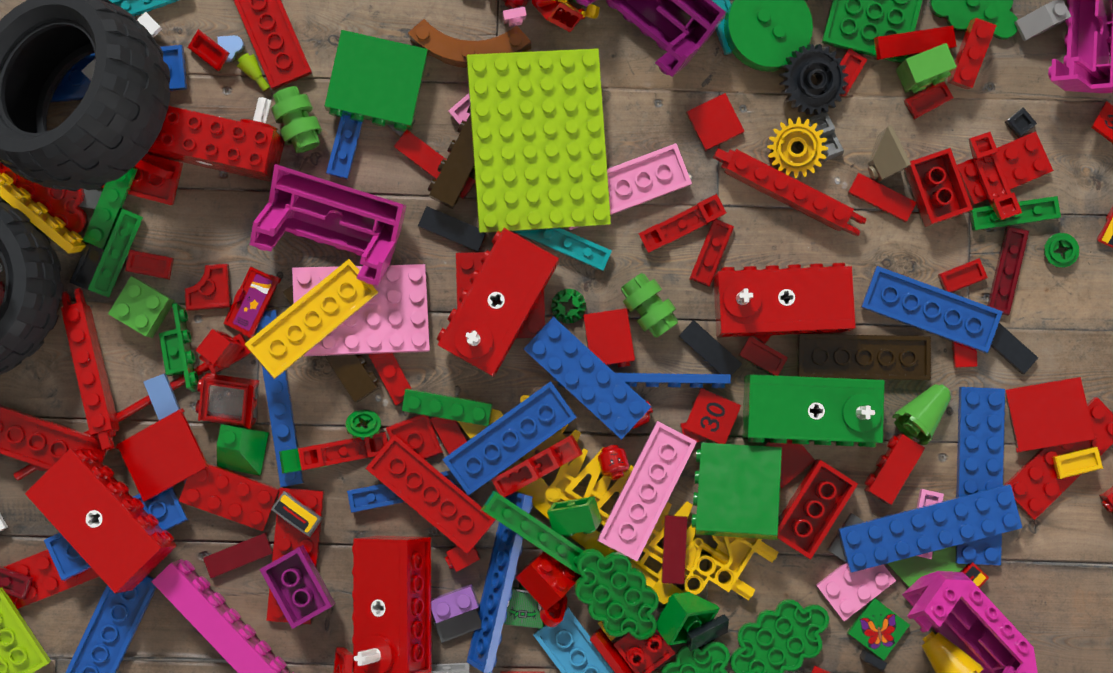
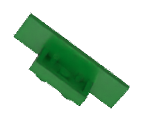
M174 303L172 307L176 329L159 333L165 373L168 377L184 373L186 388L192 392H198L197 384L199 377L197 372L194 371L193 366L196 360L194 352L190 349L192 336L186 325L188 314L186 309Z

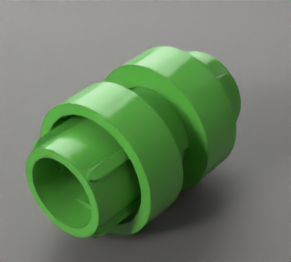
M296 86L287 87L276 92L273 95L276 104L271 108L276 123H284L285 125L280 130L284 143L286 145H293L296 153L307 152L319 146L320 141L317 135L321 133L322 129L317 117H309L308 113L312 111L313 107L308 95L300 94Z
M640 273L621 287V292L626 297L623 303L629 312L636 309L640 314L641 318L637 320V323L645 332L649 329L652 335L658 338L678 323L677 318L672 313L676 308L669 298L664 302L661 300L657 293L662 288L655 279L649 281L645 274Z

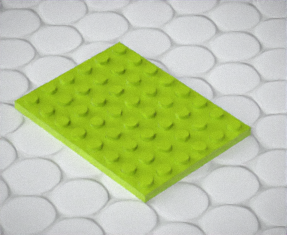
M599 48L467 55L479 233L502 232L503 228L509 231L610 225Z

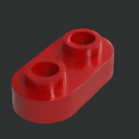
M566 594L547 611L541 607L540 618L545 625L556 627L563 620L568 602Z

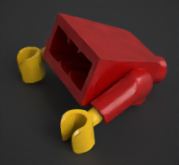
M532 0L534 7L546 20L568 32H571L577 23L585 19V17L596 19L600 7H596L593 4L587 6L586 11L584 9H576L567 0Z

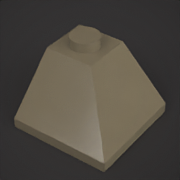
M892 125L886 127L877 136L868 162L869 174L877 182L898 174L911 165Z

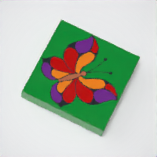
M874 598L867 604L847 633L882 660H885L910 624Z

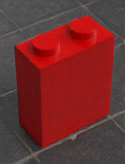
M627 308L584 314L583 320L588 349L607 366L617 364L618 368L631 366L630 362L635 361Z

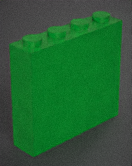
M341 30L324 105L326 111H329L330 115L342 117V114L351 116L350 119L363 122L364 119L370 120L372 124L377 126L393 125V128L399 131L412 130L428 57V49Z
M701 443V449H697L696 462L700 463L699 471H695V484H698V492H694L693 506H697V514H692V528H696V534L777 540L782 447Z

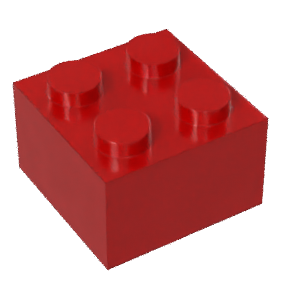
M541 551L515 578L540 606L547 611L563 598L581 576L544 551Z

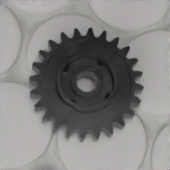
M809 44L807 48L801 46L799 51H792L793 57H786L788 65L781 66L785 70V73L779 74L780 77L784 78V81L779 83V85L785 86L781 94H788L785 101H792L791 108L799 106V113L805 110L806 115H810L813 112L815 115L820 114L821 111L824 113L829 112V108L836 107L835 102L842 101L839 94H846L845 90L842 89L843 86L848 85L843 80L848 74L842 72L846 65H840L842 57L835 58L836 51L829 53V46L823 49L821 44H817L815 47L813 44ZM813 74L816 76L817 79L815 85L811 82V76Z

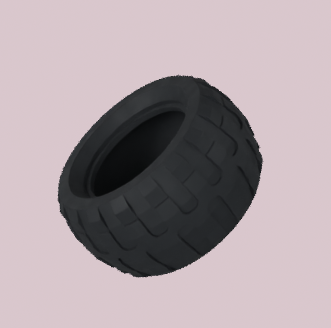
M26 0L6 14L0 20V163L11 169L15 174L31 182L48 188L77 191L82 188L86 190L100 188L107 182L121 178L146 155L158 137L170 102V70L163 61L161 47L156 43L148 30L133 15L109 0ZM95 53L96 63L93 77L82 101L63 123L48 131L46 125L48 109L61 80L81 59Z
M0 198V257L5 268L6 288L0 306V375L21 364L22 360L30 357L44 344V338L57 323L59 302L62 300L64 285L61 283L60 271H62L61 264L55 250L50 245L51 242L48 236L31 223L30 219L23 212L13 208L2 198Z

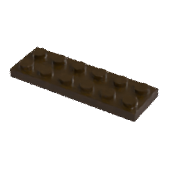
M798 334V377L931 380V336Z

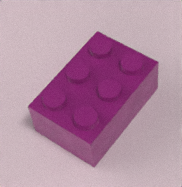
M304 545L259 569L292 629L336 604Z

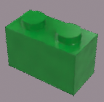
M595 496L556 502L547 511L552 530L563 535V537H569L580 532L584 534L596 531L602 521Z

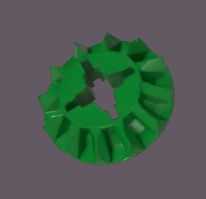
M1067 233L1052 235L1044 245L1045 252L1043 255L1046 256L1048 263L1055 267H1068L1079 256V245L1076 239ZM1059 245L1061 248H1069V250L1063 253V256L1060 253H1054L1059 248Z
M575 289L561 290L552 299V313L560 322L567 324L575 323L585 313V299ZM572 297V305L578 308V310L570 309L567 315H565V307L559 303H567Z
M358 410L350 414L346 419L347 433L351 434L354 439L360 437L362 440L365 437L372 439L374 434H379L381 420L373 411ZM360 422L367 425V429L362 426L360 427Z

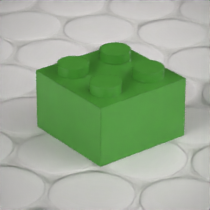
M947 43L905 59L896 69L905 93L913 91L915 94L926 89V86L931 83L934 86L946 81V78L952 75L951 72L957 66Z
M131 276L108 314L142 335L153 338L175 300L142 280Z

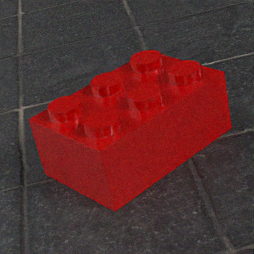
M951 148L910 161L911 165L904 169L925 227L973 210Z

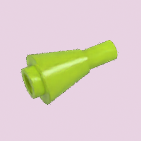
M246 53L238 59L239 64L237 67L253 81H256L263 92L269 89L270 86L262 76L263 74L255 54L249 55V53Z

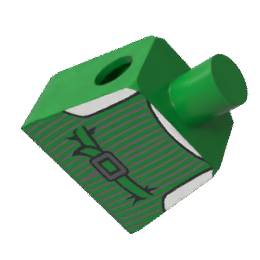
M520 582L519 587H512V597L508 601L506 610L507 619L503 624L543 629V622L540 618L541 606Z

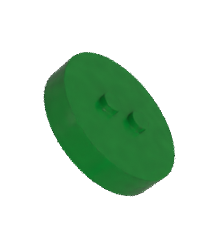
M734 0L727 10L724 21L725 38L735 57L752 69L766 72L783 69L782 65H788L786 57H793L792 51H799L801 46L807 48L813 32L812 16L804 0Z

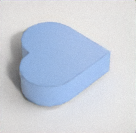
M239 36L217 37L218 44L230 53L225 62L234 61L237 53L242 52L244 49V42Z

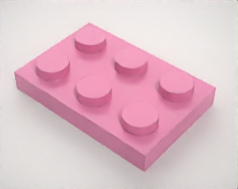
M844 562L817 583L816 587L839 617L845 621L896 580L884 564L850 573L847 563Z

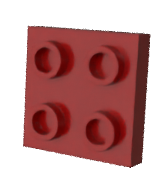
M657 629L653 636L646 640L635 639L628 632L613 643L634 673H651L675 654L674 650L666 643Z

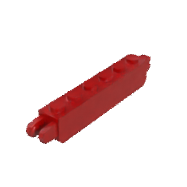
M718 148L713 156L715 160L723 163L721 168L725 169L724 173L834 230H844L852 235L859 236L860 230L847 224L849 218L859 224H865L867 221L865 217L853 212V208L738 149L735 151L730 149L729 152Z
M77 288L74 290L77 302L75 304L71 303V298L67 291L63 292L61 312L90 435L94 436L95 441H100L102 450L107 451L115 448L113 436H116V432L119 431V424L92 310L86 304L81 288Z

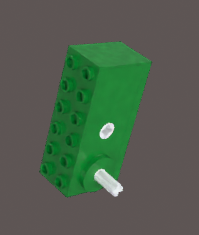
M773 375L744 376L742 437H747L748 442L764 443V438H770V443L787 444V439H792V444H809V440H814V445H831V441H836V446H854V442H858L860 447H876V443H883L885 380ZM810 409L815 410V414L810 413Z

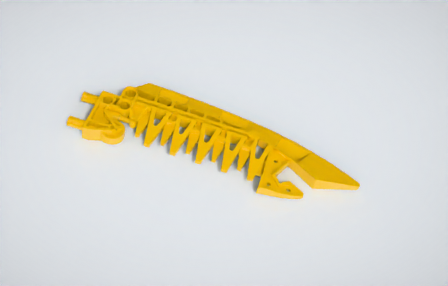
M522 395L520 401L523 402L530 396ZM492 409L490 425L503 416L502 411ZM458 421L470 439L488 427ZM568 424L500 474L536 455L535 450L542 452L567 438L563 435V432ZM575 429L571 435L574 436L576 442H578L581 433ZM584 448L581 456L575 458L570 464L568 462L560 467L555 480L550 486L541 477L517 491L532 496L533 506L548 519L547 511L553 503L595 496L602 520L600 524L604 526L609 514L600 508L615 492H619L620 495L633 466L630 465L629 469L624 473V477L618 479L607 491L612 480L611 477L603 475L597 482L601 472L598 455L602 452L601 450L580 472L588 452ZM587 474H591L584 497L572 491ZM686 501L673 516L688 517L693 504ZM667 502L643 549L644 553L640 560L635 561L628 557L631 567L643 572L646 578V585L651 586L656 591L659 601L667 604L669 597L675 593L690 592L695 595L699 594L709 580L727 592L733 590L749 601L755 589L738 579L754 552L771 563L777 558L779 552L761 541L762 539L711 535L718 544L714 549L701 538H694L696 528H692L691 524L687 528L684 584H682L684 589H680L671 583H661L662 566L658 573L644 565L649 556L662 563L663 549L656 544L664 537L663 525L665 515H668L672 504ZM597 530L589 534L580 532L570 536L585 549H596L605 557L612 552H618L597 541L600 532ZM702 549L711 554V556L701 554ZM703 559H708L711 563L710 568L706 571L700 570L699 567ZM722 571H727L729 573L727 582H719L718 575ZM691 578H697L699 581L696 589H689L687 586Z

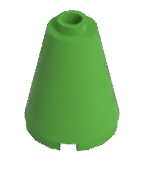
M934 384L895 412L892 416V419L896 418L895 426L910 439L916 438L920 440L918 444L927 445L931 441L951 400L950 390L942 384Z

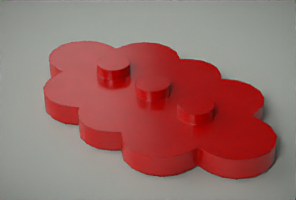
M0 163V173L10 176L17 188L21 187L31 194L30 199L35 203L40 202L49 210L47 213L53 218L55 216L60 218L66 224L64 226L66 229L76 233H80L85 229L88 219L86 213L80 207L85 195L83 188L77 191L44 187L15 174L11 169Z

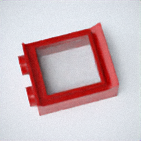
M207 373L202 379H199L197 391L200 392V400L196 403V413H199L198 421L231 424L250 429L256 422V418H253V410L256 408L257 399L254 396L255 389L258 387L260 380Z

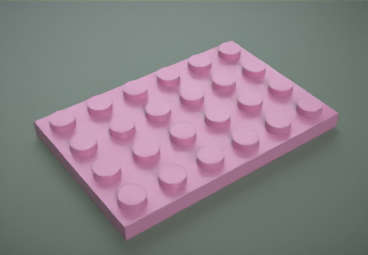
M425 264L389 265L379 285L372 284L378 291V294L303 356L429 352ZM339 266L292 268L293 304Z

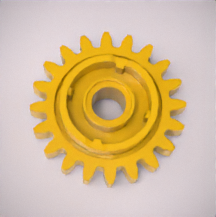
M800 117L797 118L796 124H793L791 118L788 119V126L781 122L782 130L779 131L774 128L773 131L777 136L769 137L774 144L767 146L768 149L773 150V153H770L768 157L776 158L772 165L780 164L779 171L782 172L786 169L787 175L794 172L795 178H798L799 172H802L803 176L807 177V170L814 174L813 166L822 167L818 160L827 158L824 154H821L822 151L828 150V147L822 146V143H825L827 138H820L824 131L819 130L816 132L817 123L810 127L809 119L804 124H801ZM795 142H801L804 145V150L800 154H795L791 150Z

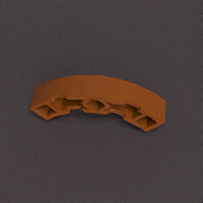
M425 19L408 32L410 40L417 47L428 49L429 56L445 64L461 68H467V55L527 52L531 49L530 39L517 25L502 35L479 41L460 40L445 35L431 26Z

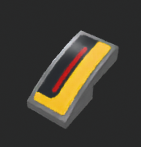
M285 491L271 509L309 537L323 519L308 506L303 505Z

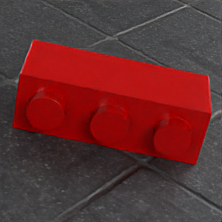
M978 18L970 20L955 59L957 67L951 72L952 75L948 77L947 83L964 89L973 88L997 25Z
M212 329L195 351L201 354L199 359L207 365L229 368L245 347L229 334Z
M904 434L892 436L887 444V447H889L885 455L882 454L876 462V466H878L874 474L871 473L865 481V485H867L864 489L865 491L892 505L925 450V447Z

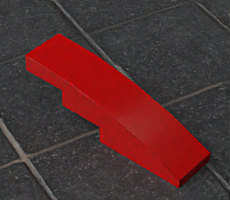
M570 435L491 480L498 493L505 498L581 456L583 453L574 436Z

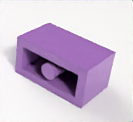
M472 584L431 599V610L436 623L476 609L480 605Z

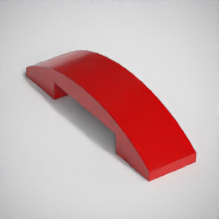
M991 132L969 138L971 154L978 177L998 218L1003 220L1021 214L1022 211L1014 192L1011 193L996 155L998 150Z
M715 194L638 234L647 252L650 253L727 214L718 195Z
M386 432L374 434L372 439L365 437L362 440L360 437H357L355 439L351 438L298 448L301 470L374 457L387 443Z

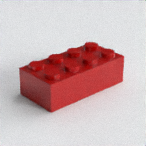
M816 459L778 518L777 539L811 560L858 483L822 460Z

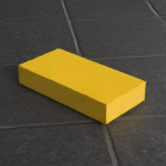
M1098 447L1052 457L1058 479L1103 469Z

